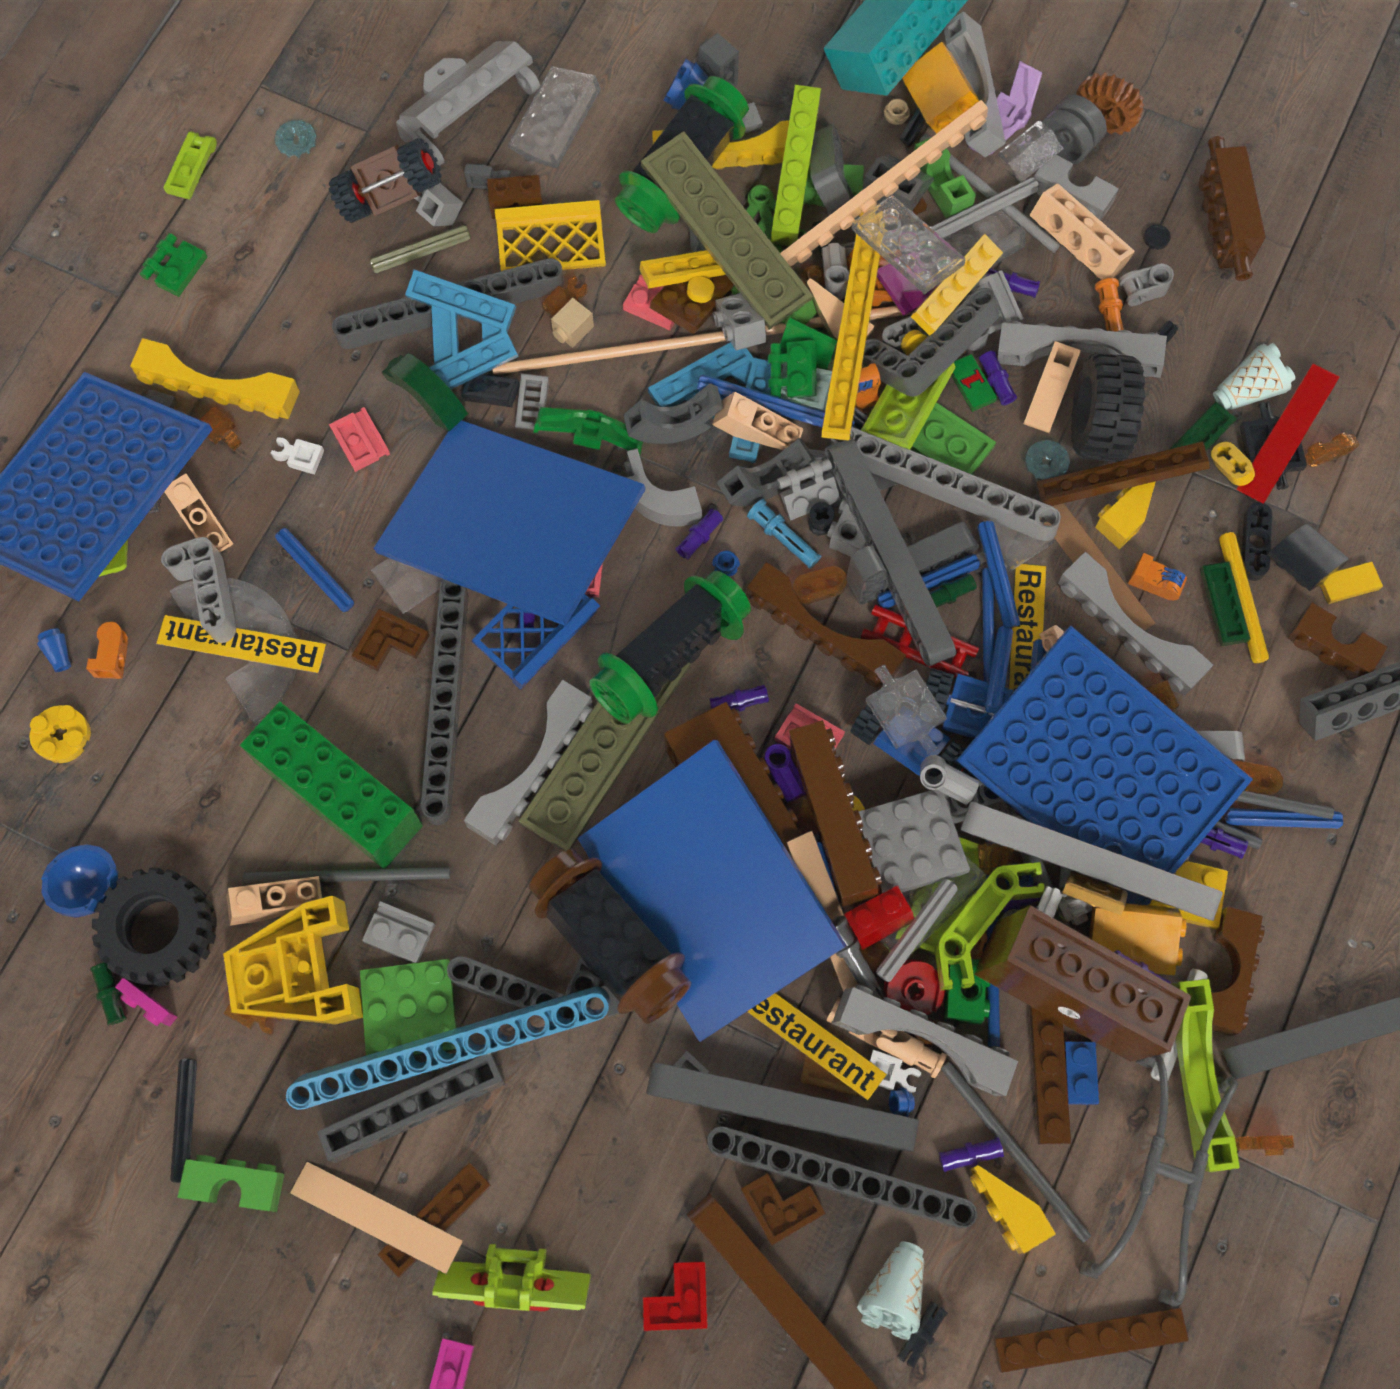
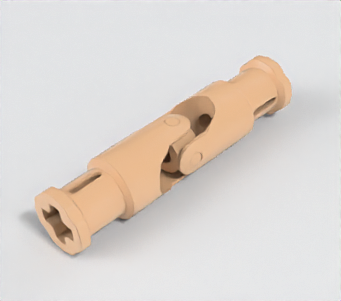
M838 997L826 1020L830 1023L833 1021L841 1000L840 997ZM882 1030L880 1037L874 1032L857 1035L849 1031L850 1034L889 1053L895 1058L901 1059L902 1062L909 1066L916 1065L929 1072L930 1076L934 1079L937 1077L947 1056L944 1053L939 1054L925 1047L924 1042L904 1031Z

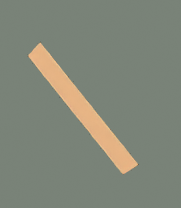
M810 831L788 841L787 844L796 866L830 920L838 916H844L813 832ZM836 954L831 956L830 958L843 992L847 988H855L858 983L844 959L839 958Z
M309 1162L305 1164L290 1192L298 1198L445 1274L463 1242Z

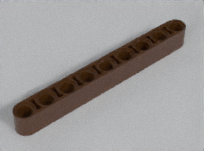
M710 1193L686 1214L834 1389H878Z

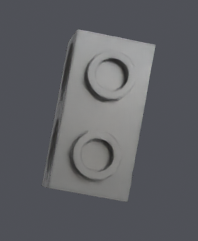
M741 293L716 300V311L713 312L715 324L717 327H721L725 340L727 342L730 341L736 351L766 342L764 318L753 310Z
M844 498L838 510V513L841 514L838 522H832L827 536L831 538L829 548L851 557L860 549L865 548L867 543ZM851 533L855 538L846 539L842 534Z

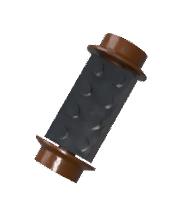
M568 849L549 860L530 882L529 889L539 899L535 907V915L538 918H548L617 998L619 1001L617 1010L620 1014L635 1011L645 1024L657 1020L674 1007L691 986V981L680 970L685 956L681 952L671 954L599 873L602 868L600 859L589 858L583 860L574 849Z

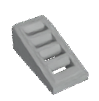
M521 374L515 428L534 430L535 422L522 421L523 416L537 417L538 412L526 411L524 406L539 407V409L540 407H546L549 387L548 377ZM527 386L539 387L541 392L528 391ZM526 396L539 397L540 402L527 401L525 399Z

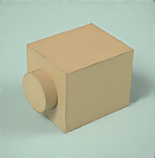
M574 298L551 319L554 337L561 343L566 342L572 348L594 327L593 313Z

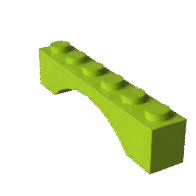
M795 85L773 219L772 244L790 246L798 240L821 88Z
M1209 979L1170 983L1191 995L1175 1041L1194 1158L1196 1151L1200 1149L1206 1129L1221 1101L1212 1052L1214 1007ZM1225 1112L1217 1125L1207 1153L1209 1157L1205 1169L1207 1172L1240 1168L1235 1136Z

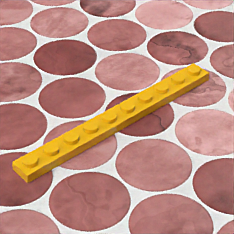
M870 211L866 214L862 212L859 216L822 427L823 438L850 440L887 213Z

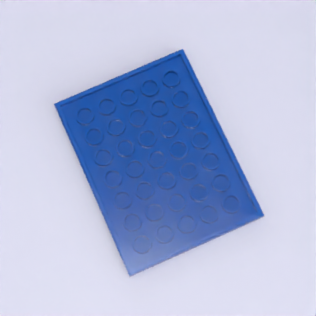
M84 372L0 474V564L79 602L213 429L206 422Z
M461 420L450 432L448 431L374 546V550L377 554L566 626L646 488L643 483Z
M1069 626L956 759L962 767L1026 821L1172 874L1179 869L1253 780L1072 626ZM1127 891L1126 903L1149 905L1152 901L1150 898Z
M713 740L577 838L589 858L600 859L602 868L599 873L671 954L681 952L685 956L680 970L691 981V986L677 1005L699 1042L705 1040L847 946L718 740Z

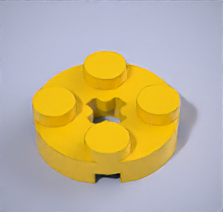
M69 705L50 707L38 716H35L30 722L31 730L29 737L32 748L41 757L54 763H66L76 759L84 751L83 747L86 745L87 740H90L91 729L87 719ZM60 728L62 730L67 729V732L63 734L62 740L59 741L54 737L56 730Z

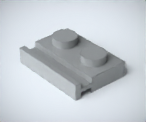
M1002 270L980 279L968 293L970 296L980 288H990L994 291L1000 315L990 326L989 335L1001 330L1002 323L1019 322L1023 319Z
M380 901L376 914L374 913L362 941L409 962L419 963L430 939V934L436 925Z

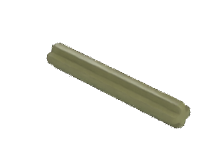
M462 225L370 259V264L373 271L379 273L468 241L470 233L466 225Z

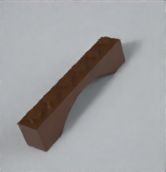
M767 562L747 586L746 596L753 607L759 610L763 608L771 614L774 621L781 625H788L794 629V633L799 638L805 641L809 639L817 645V648L827 656L833 655L840 660L844 668L851 672L857 671L864 676V680L869 685L875 688L879 686L885 690L904 663L906 654L883 639L866 640L851 638L823 626L802 606L793 590L790 578Z

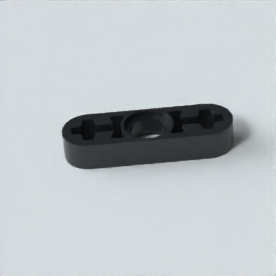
M1261 502L1250 505L1244 514L1241 557L1247 578L1251 581L1262 579L1270 568L1268 553L1271 551L1273 513L1267 504ZM1255 512H1259V516L1263 517L1258 527H1255L1257 524V516L1253 515ZM1256 535L1261 537L1264 546H1253L1250 542V536ZM1255 555H1259L1256 562L1257 567L1260 568L1258 572L1254 571L1253 566H1250L1255 560Z

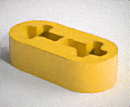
M1221 442L1213 447L1211 451L1213 462L1231 483L1243 486L1253 480L1255 471L1251 461L1231 442ZM1222 454H1225V455H1227V456L1230 455V458H1231V459H1230V460H1227L1224 456H1221V455H1222ZM1238 467L1241 471L1246 472H1244L1243 474H1241L1240 472L1236 473L1235 468Z

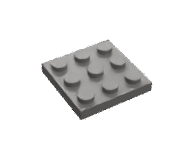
M937 789L859 811L863 823V838H868L873 854L871 856L873 867L877 866L882 880V884H880L881 893L897 885L901 892H905L970 872L943 792Z

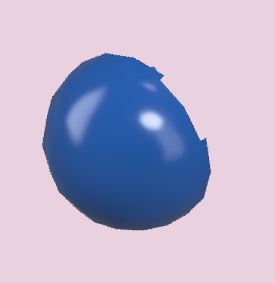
M87 844L71 847L58 854L47 865L41 877L42 895L46 902L45 904L63 916L74 918L97 913L95 909L98 902L104 903L107 898L104 895L105 891L109 887L113 890L117 887L118 870L111 855L101 847Z

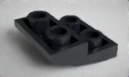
M1308 523L1295 530L1268 553V556L1275 561L1278 567L1286 570L1296 579L1299 585L1307 588L1309 591L1323 584L1329 575L1344 567L1349 560L1347 556Z

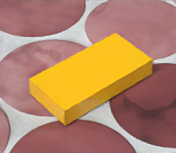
M1368 562L1332 573L1320 587L1327 603L1331 604L1380 590L1383 585L1373 562Z

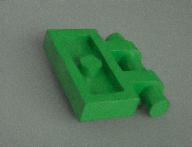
M168 233L164 240L160 239L156 245L157 250L152 257H148L143 263L144 268L139 275L145 280H149L152 274L157 275L154 280L157 287L180 297L208 256L204 250L185 241H182L178 248L173 247L177 238L173 234ZM165 256L171 257L165 266L160 265Z
M816 341L787 342V353L781 354L780 343L770 344V354H768L770 379H768V388L771 389V395L781 398V389L787 388V397L789 398L817 396ZM781 364H787V378H781Z

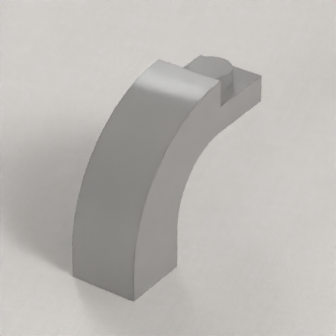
M638 449L627 451L628 462H624L626 478L643 483L646 488L635 507L640 514L655 523L667 526H687L700 522L702 519V509L695 486L678 491H664L655 487L645 475Z

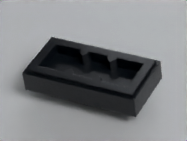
M479 375L466 382L461 397L464 401L512 408L520 383L517 379Z

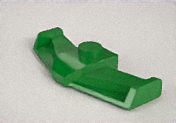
M540 407L533 433H538L539 431L575 433L573 444L600 450L602 440H605L628 451L638 449L639 456L641 455L644 443L628 436L624 422L590 409Z

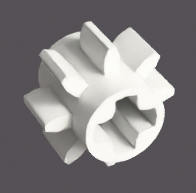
M1063 894L1057 908V912L1064 923L1071 921L1072 925L1075 924L1076 926L1088 921L1086 913L1092 911V905L1066 894Z

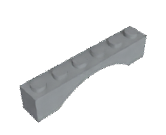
M961 12L944 28V34L950 52L956 59L976 96L988 108L987 118H985L986 122L975 131L971 129L965 134L966 144L986 157L1006 144L981 25L965 12Z
M1012 321L1002 323L998 361L1000 364L1026 366L1036 359L1049 355L1056 341L1079 349L1081 352L1133 356L1141 362V366L1144 369L1143 376L1161 378L1167 336L1154 332L1138 334L1128 330L1114 332L1105 331L1101 328L1089 330L1077 329L1074 326L1052 327L1043 323L1027 325Z
M1084 552L1062 574L1058 584L1061 586L1063 593L1070 598L1074 597L1089 616H1095L1101 621L1103 628L1109 634L1120 638L1124 642L1125 648L1132 654L1139 655L1145 661V665L1150 671L1156 674L1159 673L1167 680V685L1174 692H1180L1185 696L1213 667V664L1193 646L1179 645L1161 640L1134 624L1115 600L1108 582L1106 569L1088 553Z
M564 680L561 681L546 702L548 715L546 733L541 748L533 762L509 785L493 793L481 796L464 819L469 829L494 845L508 837L513 827L511 826L516 816L521 817L529 805L527 800L533 792L538 793L545 782L543 777L549 768L554 769L562 757L560 755L565 745H570L578 733L576 729L581 722L584 723L593 710L591 697Z
M856 985L855 988L851 987L844 990L832 1021L833 1024L857 1035H865L882 1030H896L921 1036L937 1045L951 1057L969 1085L994 1096L1007 1095L1018 1063L1017 1060L1009 1057L1010 1052L993 1046L992 1049L983 1046V1040L973 1035L965 1034V1037L954 1033L956 1028L943 1022L934 1024L927 1020L928 1015L920 1011L911 1009L908 1012L900 1008L901 1003L887 997L881 1000L872 996L873 991L867 987Z

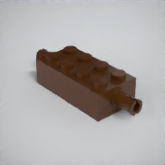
M1214 136L1207 142L1211 158L1207 160L1206 169L1199 178L1200 191L1204 192L1205 197L1203 204L1204 212L1208 213L1209 217L1208 232L1210 236H1213L1214 241L1213 256L1218 261L1219 269L1234 267L1235 279L1237 281H1245L1253 275L1251 263L1266 238L1246 146L1226 147L1223 136Z

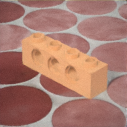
M1058 183L1043 192L1030 214L1039 226L1049 232L1058 243L1067 248L1101 280L1114 278L1120 274L1135 252Z

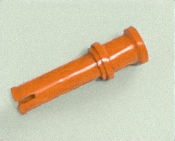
M1116 278L1102 279L1095 284V290L1099 292L1100 298L1098 308L1101 314L1104 315L1106 331L1114 332L1123 330L1120 313L1123 303L1118 296L1117 288L1119 287V281Z

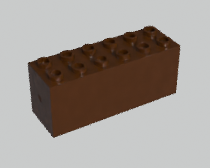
M724 702L664 733L665 751L675 768L713 740H718L793 859L787 842L801 836L796 827L798 820L791 808H785L782 802L784 795L777 783H771L767 775L770 773V770L763 758H757L753 750L756 748V745L749 733H743L740 727L742 720L735 708L730 709L727 702Z

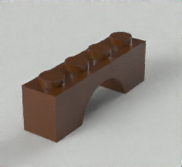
M1228 906L1222 910L1220 925L1215 931L1214 941L1221 945L1228 953L1232 963V976L1229 984L1223 991L1211 993L1214 1007L1212 1031L1234 1036L1245 1030L1248 1024L1249 1013L1245 1012L1247 1000H1251L1254 992V983H1251L1252 972H1255L1258 968L1260 956L1256 954L1258 943H1261L1263 940L1265 927L1261 925L1263 916Z

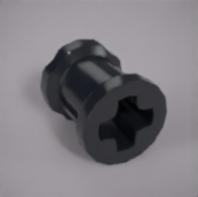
M819 502L811 507L808 520L809 530L817 536L828 534L834 519V510L829 504Z

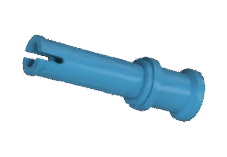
M759 500L750 509L747 518L750 520L754 519L764 528L766 535H773L809 569L813 568L822 556L816 553L801 537L792 531L784 523V517L781 514L777 515L766 505V500ZM788 537H789L793 542H795L804 552H802L798 547H796V546L788 539Z

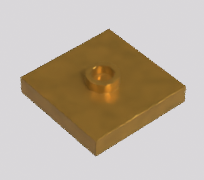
M1070 871L1062 892L1089 905L1100 907L1120 916L1125 908L1128 895L1125 890L1075 871Z

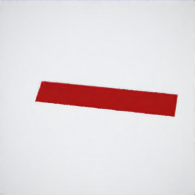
M1312 364L1252 463L1255 471L1253 480L1246 485L1238 486L1236 490L1263 504L1265 503L1340 376Z

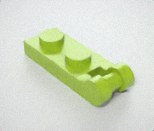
M188 132L163 187L166 194L191 200L210 154L216 149V138L211 136H205L204 138L200 137L198 133Z

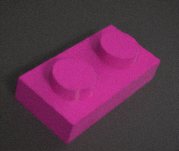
M122 978L115 987L123 993L120 997L121 1000L134 1009L137 1005L146 1011L143 1016L154 1025L158 1026L161 1022L170 1027L176 1020V1015L133 982Z
M442 1338L429 1389H464L475 1346Z

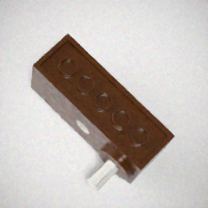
M1047 886L1037 909L1030 905L996 922L974 975L1130 1062L1171 1052L1191 995L1054 919L1053 917L1063 896L1059 889H1052Z

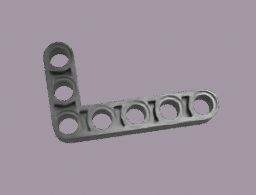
M980 288L973 292L909 356L880 340H866L863 357L864 367H868L870 363H875L882 382L907 396L920 395L998 319L1000 312L994 291L990 288Z
M960 522L907 548L922 576L972 554L978 549L979 545L967 524ZM867 546L854 553L850 558L846 581L860 605L877 599L879 594L889 590L885 582L887 571L873 546Z
M463 956L453 958L447 966L449 978L458 987L517 1010L538 1004L539 1000L544 997L555 999L577 992L578 983L582 980L591 981L593 987H601L602 981L581 956L565 995ZM459 966H469L470 971L467 977L463 979L455 978V971ZM488 976H495L498 980L497 985L490 990L484 989L482 986L484 979ZM518 986L525 988V995L522 999L517 1001L510 999V992L513 988ZM596 997L588 1000L589 1007H593ZM562 1006L558 1009L559 1014L565 1018V1014L570 1007ZM533 1015L537 1018L543 1019L541 1016ZM581 1025V1026H578V1027H575V1028H571V1029H568V1030H573V1031L579 1030V1029H581L582 1027H584V1025Z

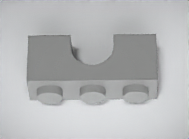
M1050 152L1034 176L1039 183V190L1036 193L1041 196L1043 192L1058 183L1101 221L1112 206L1119 188L1097 176L1091 184L1085 187L1072 184L1069 180V175L1073 163Z
M441 183L422 191V195L414 198L420 202L416 212L433 226L453 225L463 205V202Z

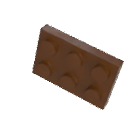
M727 275L708 278L714 284V293L712 299L705 303L695 302L688 297V282L666 285L651 300L650 309L695 334L713 312L716 311V300L730 296L732 293L731 289L735 285Z

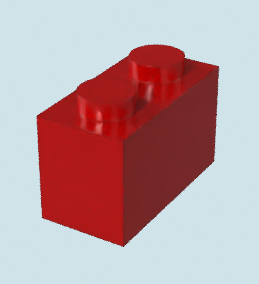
M898 885L844 914L862 950L908 926L915 919L913 911Z

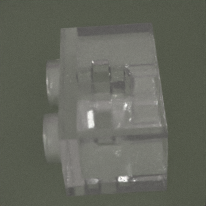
M1037 121L997 155L1009 174L1019 182H1022L1063 150V147L1052 129L1041 121Z

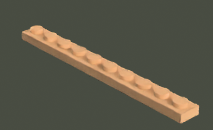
M980 100L780 254L789 266H793L798 261L802 263L812 255L811 251L819 245L823 247L834 238V233L840 229L846 230L855 222L854 218L862 212L864 214L870 212L877 205L876 201L884 195L889 197L895 193L901 182L905 179L909 181L920 173L922 166L926 163L932 164L942 156L943 150L949 146L955 147L964 139L963 135L968 131L979 129L986 122L985 118H987L988 108L984 102Z

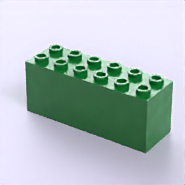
M280 701L240 744V747L257 766L382 869L388 867L423 826L409 805Z

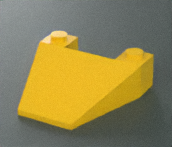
M329 896L303 903L223 953L231 1013L334 1025L363 1018L359 988L349 984L329 988L321 937L349 930L345 901Z

